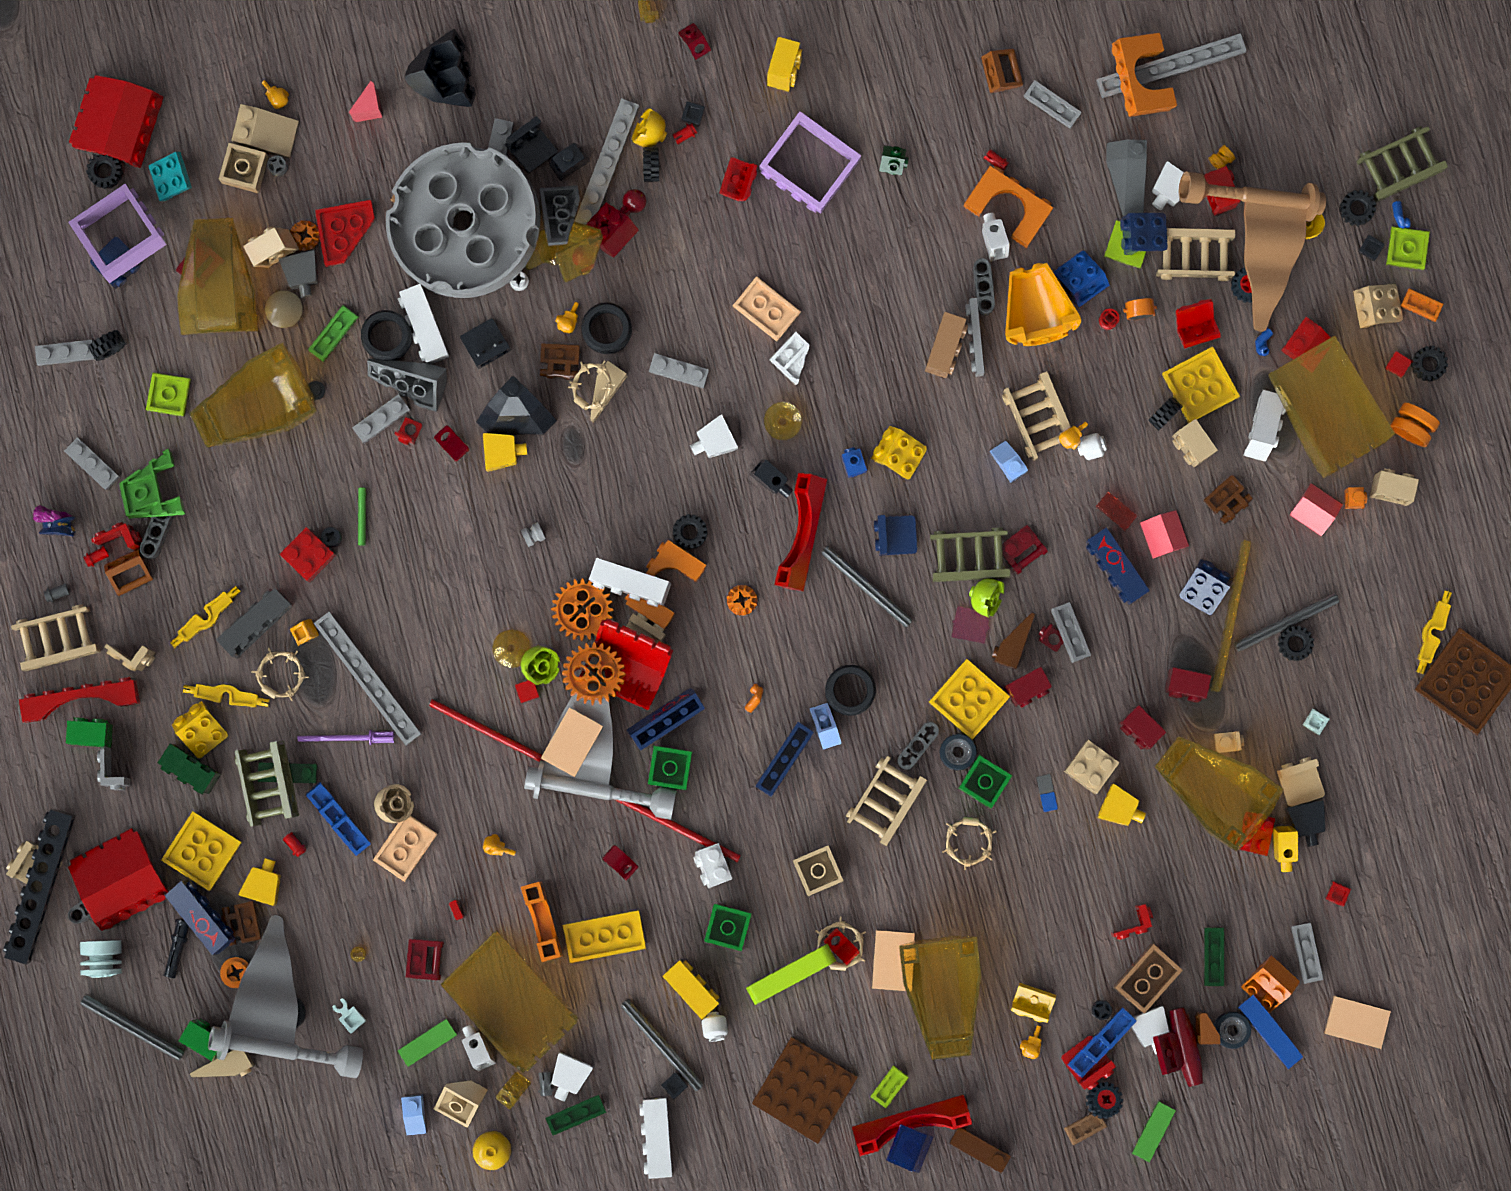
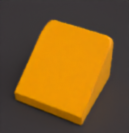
M311 619L304 620L290 628L298 646L319 636Z

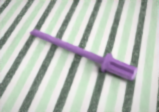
M369 730V735L297 736L298 742L369 740V744L372 745L373 743H394L395 734L394 731L373 732Z

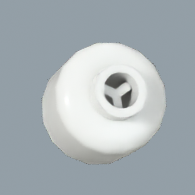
M1098 433L1083 436L1078 446L1080 456L1084 455L1087 460L1102 457L1107 450L1104 436H1100Z
M719 1012L708 1013L707 1017L702 1020L703 1036L709 1039L710 1042L724 1040V1036L728 1034L726 1017L719 1015Z

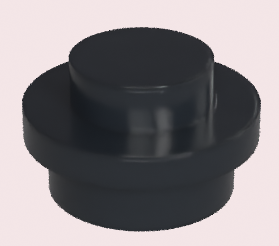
M313 381L307 385L306 394L312 400H320L325 395V387L321 382Z

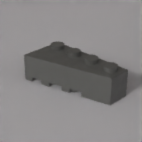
M276 588L266 591L261 601L255 602L246 614L241 615L230 628L226 629L216 639L231 657L239 658L293 607Z

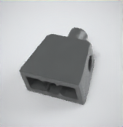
M313 250L279 258L290 288L292 290L299 289L301 298L312 296L310 286L318 284L316 252Z

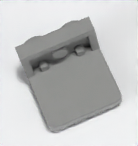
M101 747L100 751L97 752V760L100 763V770L97 773L98 782H101V786L110 787L111 790H125V786H131V779L111 777V748Z

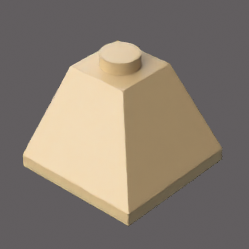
M473 1081L446 1084L434 1110L468 1128L488 1090Z

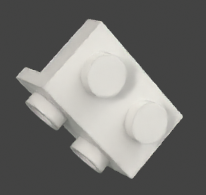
M719 843L695 852L694 862L697 868L700 867L702 871L700 877L704 886L707 885L708 888L732 880Z

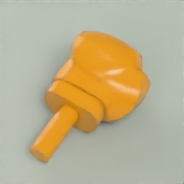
M265 80L262 81L263 86L267 89L265 95L275 109L284 107L288 103L289 93L283 88L270 87Z
M574 302L571 311H565L564 315H557L555 322L557 323L558 330L564 333H572L574 331L578 318L575 312L579 303Z
M1084 422L1078 428L1072 426L1059 435L1060 443L1066 449H1076L1081 442V431L1088 426V423Z
M497 834L487 836L484 840L483 849L486 853L502 856L503 852L515 856L516 851L505 848V843L500 841Z
M1036 1026L1034 1036H1029L1028 1040H1022L1019 1048L1022 1049L1023 1056L1030 1059L1039 1057L1042 1040L1038 1036L1041 1026Z

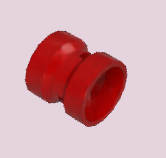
M1111 308L1104 310L1099 317V325L1104 330H1112L1119 322L1118 312Z

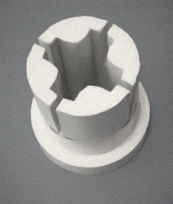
M520 272L510 281L511 287L516 291L526 289L529 284L527 275ZM517 276H520L521 279H523L520 281L519 286L516 283V281H514L517 279Z

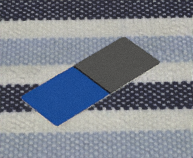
M1051 775L1036 777L1043 811L1057 810Z

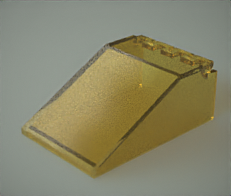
M1335 336L1268 375L1305 452L1323 478L1338 471L1335 463L1340 468H1343L1354 461L1352 453L1358 459L1371 451L1368 444L1375 449L1395 435L1392 427Z
M497 931L440 984L502 1056L522 1073L525 1070H530L537 1063L534 1058L535 1056L541 1059L551 1049L548 1045L549 1042L555 1045L565 1035L562 1031L563 1029L569 1031L578 1023L576 1020L579 1018L574 1011Z

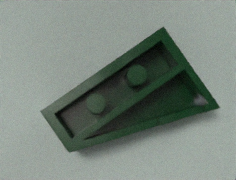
M171 743L158 761L162 771L169 775L172 772L178 776L176 778L178 781L185 785L187 783L192 785L193 790L201 795L203 793L209 794L221 776L219 772Z

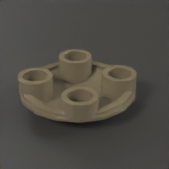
M290 291L275 292L268 298L265 304L267 319L272 325L279 328L294 327L301 318L302 302L296 294Z

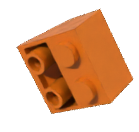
M1271 955L1242 984L1241 988L1250 996L1254 995L1267 1012L1270 1013L1292 995L1300 981Z

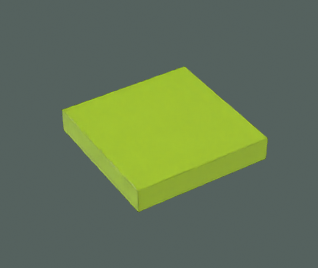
M1116 220L1104 257L1140 269L1146 251L1124 255V250L1121 247L1123 231L1120 229L1121 221Z
M1391 227L1386 265L1424 270L1430 232Z
M152 372L146 410L185 417L191 379Z

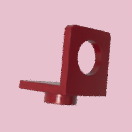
M694 23L678 32L695 60L711 51L704 35ZM698 44H704V49L701 52H695V47Z
M448 425L434 436L439 445L456 462L469 451V447ZM449 432L448 437L444 440H441V436L444 433Z
M1052 623L1048 626L1044 625L1038 633L1041 636L1038 641L1054 652H1057L1063 644L1060 632L1052 627ZM1051 634L1059 636V643L1057 645L1049 643L1048 638Z
M613 845L602 857L625 880H628L639 867L616 845ZM632 866L631 870L625 874L626 870Z

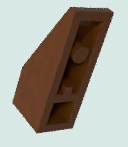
M1034 613L1029 614L999 644V647L995 646L992 657L995 658L994 663L1017 669L1035 616Z
M957 1128L949 1143L1001 1174L1011 1158L1008 1153L963 1128Z

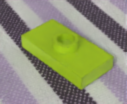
M893 1065L870 1097L887 1108L909 1077Z

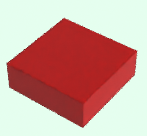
M1395 351L1385 368L1402 378L1412 360Z
M528 680L515 685L521 703L539 697L536 686Z
M1332 881L1325 899L1344 907L1351 889Z
M458 901L449 902L455 919L460 920L464 918Z

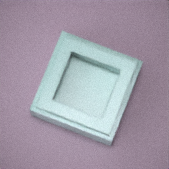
M1312 709L1303 726L1320 735L1329 718Z

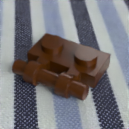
M541 343L540 363L548 364V368L540 369V376L547 377V379L561 377L564 380H570V378H574L578 371H571V365H579L580 345ZM554 364L565 365V370H554Z
M1231 475L1203 501L1215 515L1222 510L1224 515L1220 518V521L1226 524L1229 520L1232 521L1241 509L1247 508L1249 506L1248 503L1253 498L1250 494H1247L1245 497L1239 494L1245 488ZM1235 499L1237 504L1230 509L1227 504Z
M254 901L234 905L235 913L230 914L229 907L221 908L223 914L221 916L222 922L232 929L234 937L240 936L242 943L262 939ZM233 919H237L239 928L237 931H234ZM236 939L229 946L237 945Z

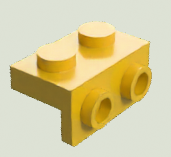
M1019 983L1012 1002L1011 1011L1019 1016L1031 1017L1037 1022L1048 1023L1056 995Z

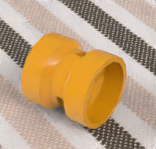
M1225 145L1221 146L1216 154H1212L1209 157V161L1216 169L1225 167L1236 159L1231 150Z

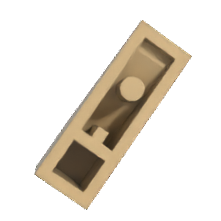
M609 361L604 365L610 374L611 383L616 384V386L613 387L610 395L604 401L603 410L627 378L625 372ZM599 370L596 371L598 375L593 403H595L594 398H596V401L603 399L606 391L602 387L606 386L607 377L604 373L599 376L601 373ZM601 408L591 410L590 419L592 422H595L603 411Z
M232 1050L227 1053L224 1060L216 1059L190 1073L191 1077H210L240 1074L242 1077L252 1071L251 1067L255 1066L248 1052Z

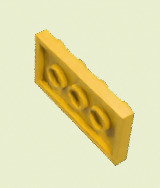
M639 910L563 925L570 963L646 949Z

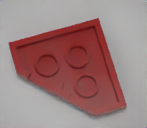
M372 200L315 210L325 267L344 264L375 221Z

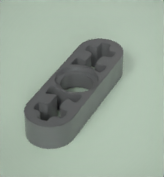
M925 723L899 755L897 763L901 769H911L937 737L939 729L935 723ZM926 726L929 728L933 726V732L935 734H930L926 738L930 740L927 744L923 738L918 736L920 733L922 734V736L925 735V733L927 732L925 730ZM916 740L921 741L924 745L920 752L915 751L912 747L913 742ZM909 748L913 754L918 756L916 759L914 756L910 758V766L907 764L903 766L901 758H906L910 754L906 752Z

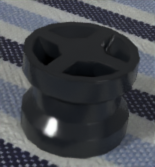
M328 527L323 530L321 540L328 547H336L341 543L342 535L336 528Z
M1098 1000L1093 1003L1091 1011L1095 1018L1105 1020L1110 1017L1112 1008L1108 1002Z

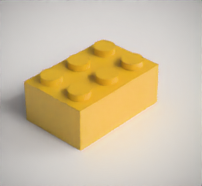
M781 37L777 38L767 74V86L789 92L790 87L795 86L797 69L800 68L803 49H800L799 42Z
M680 959L663 977L702 1020L719 1004V996L713 989L709 991L704 986L706 982L699 974L695 976L691 972L693 967L686 960L682 962Z

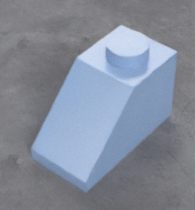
M1007 441L990 450V453L1010 483L1027 473V467Z
M828 703L810 708L822 748L826 749L841 744Z
M423 1094L403 1096L401 1100L406 1134H425L426 1122Z

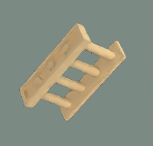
M1167 228L1168 248L1163 251V270L1158 269L1156 276L1161 277L1162 280H1171L1172 277L1218 278V281H1229V278H1233L1235 275V271H1228V243L1235 238V230ZM1173 239H1179L1182 242V270H1170L1171 242H1173ZM1192 240H1199L1201 243V271L1190 270V242ZM1211 240H1218V243H1220V271H1209V243H1211Z
M1047 371L1039 375L1037 383L1013 393H1010L1009 388L1004 389L1002 398L1005 405L1010 406L1026 443L1025 452L1028 458L1032 457V460L1035 461L1038 459V452L1060 443L1059 435L1033 446L1029 435L1053 425H1059L1062 432L1070 428L1071 426ZM1038 390L1045 391L1047 396L1045 400L1018 411L1014 400ZM1046 407L1052 408L1054 412L1052 418L1025 428L1022 421L1023 417Z
M81 604L73 606L70 611L31 621L27 619L16 621V624L12 625L11 628L15 631L20 630L26 654L25 662L20 663L22 671H29L100 653L99 645L90 642L83 614L90 612V608L84 607ZM75 615L82 639L81 647L74 649V646H71L65 618ZM56 620L64 647L62 649L63 652L57 654L52 650L46 623ZM39 625L45 650L44 657L37 658L34 656L28 627Z
M889 756L885 759H880L876 766L879 769L857 806L855 808L851 807L846 815L849 818L847 823L850 824L853 819L877 833L878 837L881 838L880 843L885 846L888 845L927 781L921 776L918 779H912L888 764ZM885 770L908 784L911 789L908 796L898 793L877 780L882 771ZM873 786L897 800L901 805L899 811L896 812L894 810L893 812L868 797ZM865 803L888 817L891 822L888 829L880 827L857 813L861 805Z

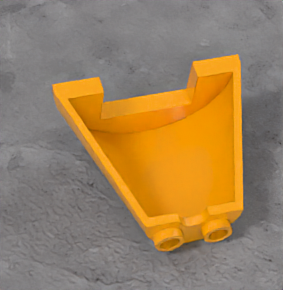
M1036 263L1030 270L1017 268L1010 272L1005 330L1008 342L1014 345L1021 342L1023 346L1043 345L1068 336L1069 330H1076L1079 327L1081 317L1047 263Z

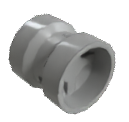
M538 522L532 524V527L529 529L524 528L521 530L528 547L533 546L537 541L541 542L546 539Z

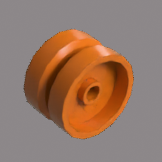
M1404 402L1398 411L1401 417L1393 419L1390 425L1391 430L1415 445L1427 447L1431 440L1429 433L1436 432L1440 425L1439 420L1422 408Z

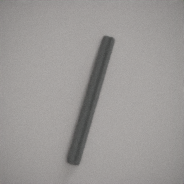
M829 546L824 548L822 555L904 627H908L911 624L912 619L833 549Z
M1332 594L1235 642V648L1240 652L1339 603V598L1336 594Z
M87 995L83 997L81 1005L176 1060H180L184 1055L183 1050Z
M625 1000L621 1004L622 1009L695 1091L703 1087L701 1080L631 1001Z

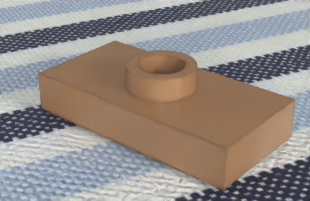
M1092 1112L1066 1126L1064 1130L1072 1145L1106 1128L1107 1125L1103 1118L1094 1117Z

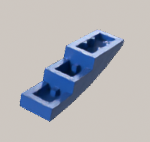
M321 782L305 794L355 856L371 844Z
M1254 995L1238 1007L1287 1069H1290L1303 1058L1302 1054Z
M1121 1008L1067 1065L1083 1078L1113 1048L1137 1020L1124 1008Z

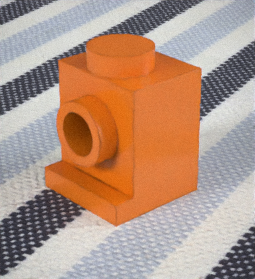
M1348 487L1344 490L1345 509L1365 508L1364 504L1367 503V493L1364 492V487Z

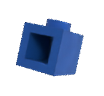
M855 447L844 450L845 453L841 457L848 478L866 473L867 469L861 450H856Z

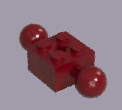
M638 189L628 190L623 196V207L620 210L606 202L581 229L590 243L588 245H579L572 251L571 259L577 268H590L595 262V251L598 248L614 258L639 231L628 215L630 213H639L645 208L647 199L642 191Z

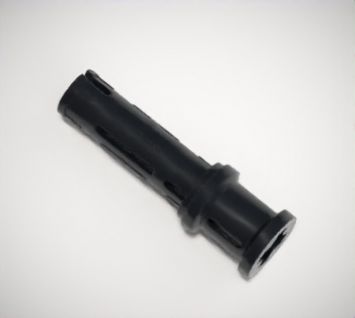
M175 918L176 926L174 934H171V940L173 941L163 976L169 978H176L183 945L188 941L189 926L183 919Z

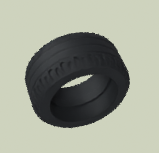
M606 302L597 304L587 311L582 320L581 330L586 344L592 350L600 354H613L619 352L628 344L632 334V325L629 315L623 308ZM604 313L616 315L623 324L622 335L617 341L610 344L597 342L590 330L592 321Z
M381 310L371 314L363 323L361 342L367 353L374 359L395 361L404 356L410 348L412 332L403 316L391 310ZM382 321H393L402 330L400 344L391 351H379L371 343L370 335L372 329Z
M844 665L834 670L829 676L825 686V695L829 705L836 712L842 715L854 716L863 713L871 706L876 695V685L873 677L866 669L857 665ZM855 674L864 680L867 694L859 705L845 706L836 699L834 686L841 676Z

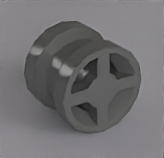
M279 155L269 158L267 167L271 174L276 177L285 175L288 171L285 159Z

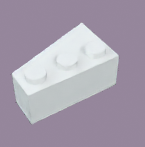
M1266 390L1262 391L1254 414L1252 431L1248 436L1249 443L1243 456L1266 461L1272 448L1277 447L1279 437L1276 435L1277 431L1281 430L1283 423L1280 417L1281 414L1284 415L1287 406L1284 403V395Z

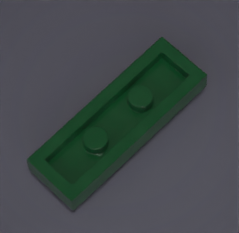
M259 763L258 772L272 769L274 763ZM289 763L293 783L317 784V764ZM275 776L259 779L258 782H277V778Z
M1204 928V986H1224V928Z
M598 1094L552 1114L545 1119L554 1136L606 1113V1109Z

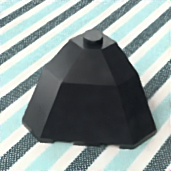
M455 29L423 49L408 65L404 77L415 92L433 102L471 107L476 96L475 88L470 84L469 77L472 76L469 62H465L463 52L466 51L465 44Z
M514 376L498 390L476 421L487 433L502 435H544L557 422L543 404Z

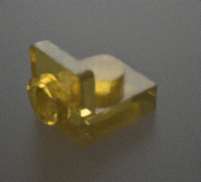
M638 0L640 21L653 23L656 19H659V11L647 12L650 11L649 0Z

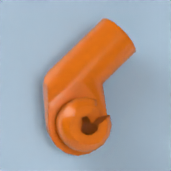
M754 684L751 687L750 692L754 695L744 707L750 713L754 711L762 699L764 690L758 684Z

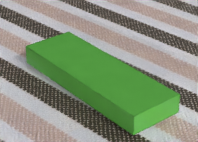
M342 305L308 351L324 362L359 317Z
M448 1019L399 1049L398 1052L409 1067L457 1036V1033Z
M1158 1101L1132 1154L1150 1163L1176 1110Z

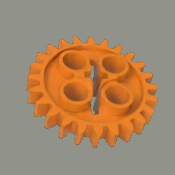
M583 578L581 583L578 584L576 579H574V585L571 586L567 582V589L560 587L563 592L562 594L555 593L559 599L552 600L557 605L551 608L552 611L557 613L552 618L558 619L555 623L556 626L562 625L559 630L560 632L567 630L566 637L572 633L573 640L577 636H580L581 641L584 640V636L591 640V634L597 636L602 620L613 618L608 615V612L614 611V609L608 608L613 602L606 600L610 594L603 595L605 588L599 590L592 586L590 580L585 584ZM579 592H587L588 598L585 601H579L577 598ZM594 597L595 600L586 607L587 612L585 614L580 613L573 622H570V619L579 612L578 607L580 605L584 607ZM570 604L574 606V612L567 615L564 613V607ZM593 605L601 606V612L598 615L591 613ZM580 618L587 620L588 623L585 628L577 626V621Z
M593 642L592 647L585 643V649L578 646V653L572 650L573 658L567 656L566 660L569 663L563 664V667L568 670L562 671V675L568 676L563 679V683H569L566 686V690L572 689L570 696L577 694V701L584 698V704L591 700L592 705H594L595 700H598L601 705L603 698L609 702V695L616 697L614 690L620 691L621 688L618 684H624V680L619 677L625 676V673L620 671L624 669V665H618L621 662V657L615 659L617 652L610 653V646L604 650L603 643L597 648L595 642ZM591 657H597L599 662L591 664L588 660ZM584 661L588 668L582 665L581 662ZM577 670H583L585 675L577 677L574 673ZM590 670H591L592 672L597 671V677H598L602 682H604V683L606 684V686H603V685L600 683V681L597 679L596 676H594V675L590 676ZM605 670H609L613 675L610 678H605L602 673ZM591 683H595L599 688L596 691H591L588 689V686Z

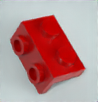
M734 157L730 158L719 194L736 201H746L751 195V185L757 175V165L746 163Z
M1246 812L1238 850L1267 856L1275 818Z

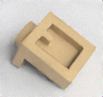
M1239 731L1214 734L1216 753L1242 750L1241 746H1244L1243 735H1240Z

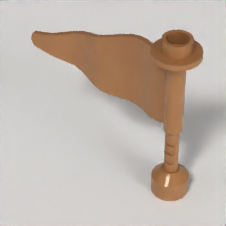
M1184 172L1180 179L1178 190L1181 202L1199 204L1206 196L1239 199L1245 202L1244 263L1252 290L1253 326L1256 331H1265L1271 315L1284 293L1291 270L1303 248L1306 237V221L1310 222L1316 215H1321L1324 212L1326 206L1325 194L1319 192L1318 186L1314 183H1307L1301 193L1253 187L1237 188L1213 185L1207 182L1202 173Z

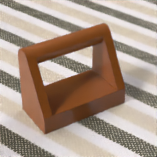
M1014 49L990 51L981 57L990 93L1023 86ZM1008 55L1015 82H1005L999 57Z
M139 549L104 565L105 574L118 596L153 580ZM140 564L146 575L119 587L114 576Z
M1196 1012L1197 1043L1220 1044V1035L1208 1015L1204 1012Z

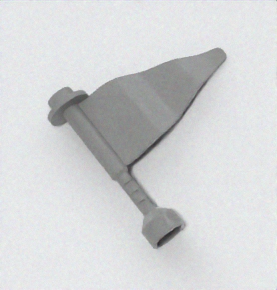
M591 657V664L599 662L597 657ZM590 670V676L594 675L597 677V671L592 672ZM597 677V679L600 681V683H601L603 686H606V684H605L604 682H602V681ZM591 683L588 686V689L591 691H596L599 688L595 683ZM577 694L572 696L554 729L552 737L569 708L602 725L601 732L575 777L546 761L540 760L539 768L528 766L524 789L534 790L533 798L535 799L539 798L540 789L544 788L604 800L614 799L650 806L655 817L671 820L677 789L660 787L651 795L614 788L612 785H609L613 756V731L609 702L603 698L601 705L598 700H595L594 705L591 704V700L584 704V698L577 701Z
M278 915L271 916L260 945L242 976L229 1021L225 1020L221 1028L212 1027L208 1049L217 1051V1059L224 1060L228 1049L290 1060L302 1059L332 1064L340 1076L357 1078L363 1059V1049L361 1047L345 1045L336 1053L302 1048L294 1044L298 1004L293 983L291 960L284 935L283 918Z

